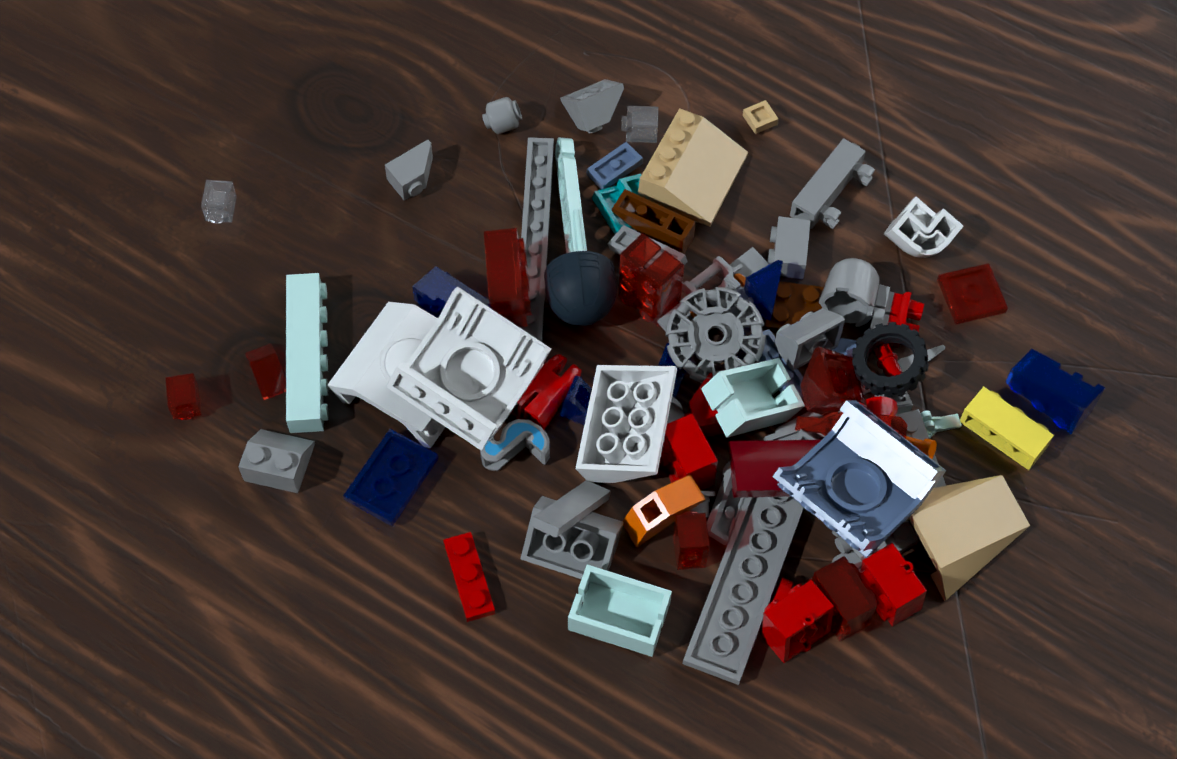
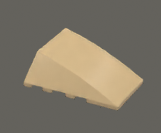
M1002 475L933 488L922 505L904 521H911L937 570L931 574V577L944 601L1030 526Z

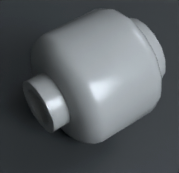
M509 97L489 102L486 105V113L482 114L486 128H492L496 134L516 129L519 126V120H522L521 111L516 100L512 101Z

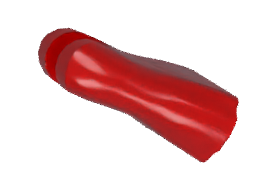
M561 354L553 356L544 363L510 414L517 419L531 420L545 430L565 398L577 384L582 370L573 364L560 377L558 374L565 367L567 358Z

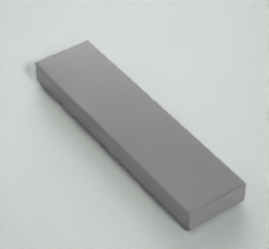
M586 480L533 516L531 526L556 538L608 501L611 491Z

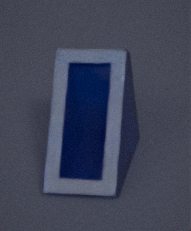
M777 260L747 276L745 280L744 292L754 300V305L765 320L771 321L783 265L781 260Z
M580 376L574 377L560 416L585 425L592 388Z

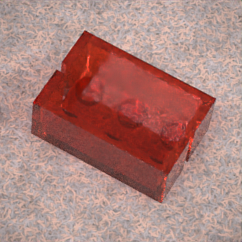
M517 228L484 231L490 308L516 326L526 327L528 326L527 316L532 315V309L529 299L530 286L527 275L528 263L524 238H518Z
M642 233L620 253L618 296L625 305L632 306L636 310L640 309V315L644 320L653 322L656 326L660 327L657 321L681 301L684 264L665 250L649 267L644 269L645 265L661 250V246Z

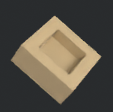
M766 100L743 109V117L755 134L778 124V117Z

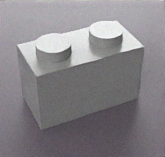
M779 216L777 227H771L770 242L775 244L774 249H769L767 263L772 265V268L778 274L777 276L797 279L804 278L810 220Z

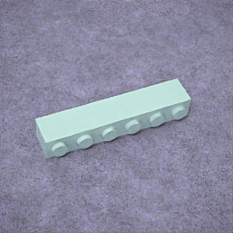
M319 273L286 275V422L290 433L324 431V421L328 420V405L323 404V396H328L327 379H323V371H328L327 354L323 355V347L328 346L327 331L323 330V323H327L326 306L322 307V299H327L326 283H321Z

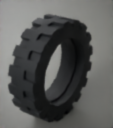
M888 322V325L877 324L874 329H867L864 332V336L857 339L856 348H853L852 363L857 380L861 381L863 388L866 390L870 389L872 394L877 396L879 394H884V397H892V395L896 394L902 396L908 390L913 391L917 388L918 382L922 383L925 378V371L927 372L929 367L924 339L920 338L919 333L915 329H909V326L906 324H901V326L896 325V322ZM898 343L910 348L914 355L913 363L906 371L899 375L891 377L879 376L868 368L867 360L874 349L883 344Z

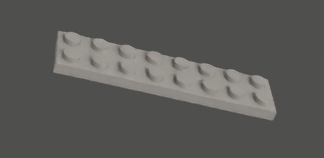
M793 497L745 498L683 659L684 665L739 685L762 624L764 610L769 605L804 507Z

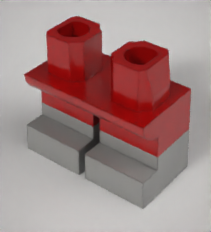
M880 284L869 328L872 330L877 324L888 325V322H896V325L906 324L909 326V329H915L919 333L920 326L906 323V318L920 321L924 303L910 300L911 292L903 294L890 292V287ZM888 343L889 346L899 347L900 345L898 343Z

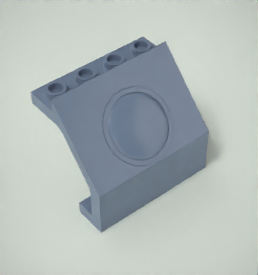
M846 400L840 409L843 414L832 430L795 465L779 467L772 477L779 482L777 485L784 492L793 497L807 511L815 515L829 529L837 533L851 547L867 558L922 505L946 470L858 401Z

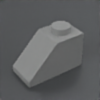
M429 140L424 141L385 164L387 180L404 201L411 196H417L427 186L433 159L432 146Z

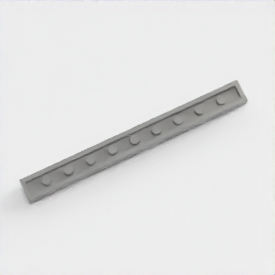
M528 138L515 323L516 326L541 342L543 338L544 272L547 267L554 138Z

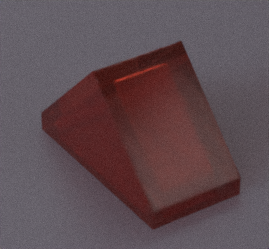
M271 343L245 353L263 400L286 392V378Z

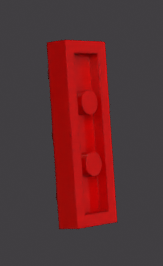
M468 532L443 539L467 622L494 615L495 608L472 533Z

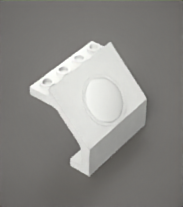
M457 286L452 291L435 324L406 363L401 362L396 367L386 387L482 451L501 428L544 365L543 363L551 348Z
M388 302L327 386L343 403L350 404L355 396L363 399L401 422L423 447L431 448L445 426L386 386L396 367L401 362L406 363L438 318L414 304Z

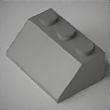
M542 496L533 507L520 559L582 579L587 565L609 571L624 522L591 512L555 538L531 526L533 516L557 501Z

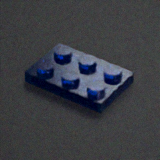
M389 429L344 493V500L393 527L438 461V454Z

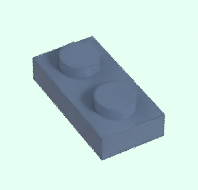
M625 142L587 168L586 175L601 190L606 189L643 164V157Z

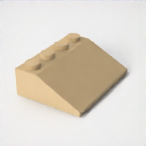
M679 108L640 177L638 195L691 220L711 226L748 156V151L704 117Z

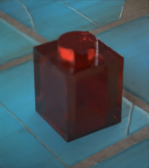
M194 373L165 377L168 408L173 419L188 420L194 416L201 415L199 386Z

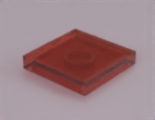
M989 263L938 275L937 281L955 325L1007 312V304Z

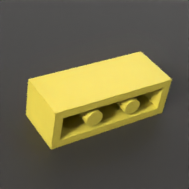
M984 386L964 409L960 419L963 425L1027 470L1031 469L1047 449L1054 436L1046 426L1036 423L1027 417L1021 409L1011 406L998 393L990 391Z

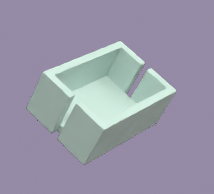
M780 358L720 371L701 388L712 411H718L715 416L726 437L787 422L805 406L794 384L789 385L778 396L773 398L772 395L791 380Z
M587 565L578 588V594L576 593L568 616V630L653 657L661 633V627H663L670 606L672 591Z

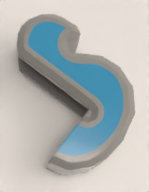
M517 419L509 422L503 428L499 441H495L493 437L483 450H480L482 464L488 470L499 471L521 450L527 447L542 464L546 465L550 458L548 435L541 426L531 420Z

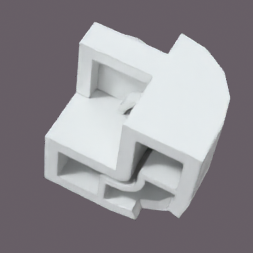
M914 197L899 216L888 226L884 235L909 255L926 258L936 255L947 247L963 228V225L944 208L935 213L919 198Z

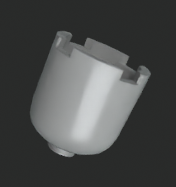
M846 258L837 262L828 275L819 304L826 310L842 315L846 323H856L855 327L867 324L872 318L879 289L880 277L876 269L870 263L857 258Z

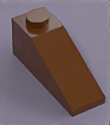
M624 189L612 208L613 213L637 232L685 254L694 240L695 221Z

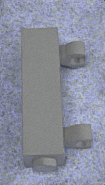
M843 138L793 200L790 217L810 220V229L815 226L819 219L826 226L834 229L839 222L838 217L841 215V212L834 207H830V205L853 176L865 186L873 179L871 175L875 169L867 164H862L865 150L861 149L859 145Z

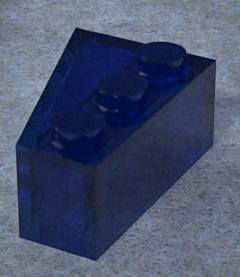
M1031 349L1011 369L1006 383L1012 391L1021 394L1030 401L1036 410L1044 412L1053 419L1059 428L1065 429L1072 434L1092 413L1106 387L1100 384L1094 387L1082 381L1083 375L1077 372L1071 375L1060 369L1061 364Z

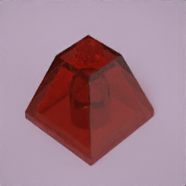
M820 346L814 349L800 385L803 395L802 401L807 411L820 415H829L841 411L840 409L846 400H856L866 405L860 381L857 380L853 367V357Z

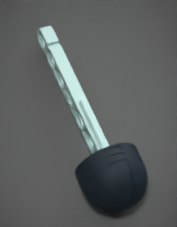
M559 137L555 148L566 254L555 258L545 269L546 297L551 309L562 321L571 325L587 326L601 320L611 311L617 295L615 270L613 263L606 256L587 251L577 166L574 157L573 139Z

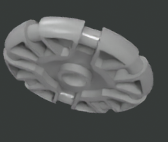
M715 287L714 290L699 289L685 296L680 301L681 305L671 312L665 335L669 338L667 349L675 365L680 370L684 369L689 373L691 379L703 383L705 378H709L707 376L711 372L714 377L715 374L720 372L715 371L714 363L724 362L725 370L754 364L755 361L759 362L766 342V335H763L762 331L764 322L755 305L751 301L748 303L741 297L742 294L723 287ZM716 300L717 307L707 308V301ZM733 306L741 310L737 317L729 312ZM689 311L696 314L692 322L685 317ZM713 328H718L723 332L724 338L719 342H713L709 339L708 332ZM743 328H751L752 335L744 336ZM688 334V342L680 343L679 335ZM740 349L747 354L743 360L736 357ZM694 354L699 360H702L698 366L690 361Z

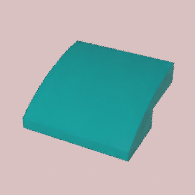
M642 174L621 178L616 186L594 191L592 199L614 234L623 225L635 230L613 213L612 208L624 189L638 195L639 181Z

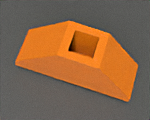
M688 475L655 490L635 504L622 521L624 522L623 526L634 545L639 547L706 499L692 476Z

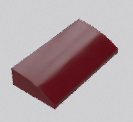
M821 440L729 441L733 498L791 497L777 485L779 482L772 476L779 467L795 465Z

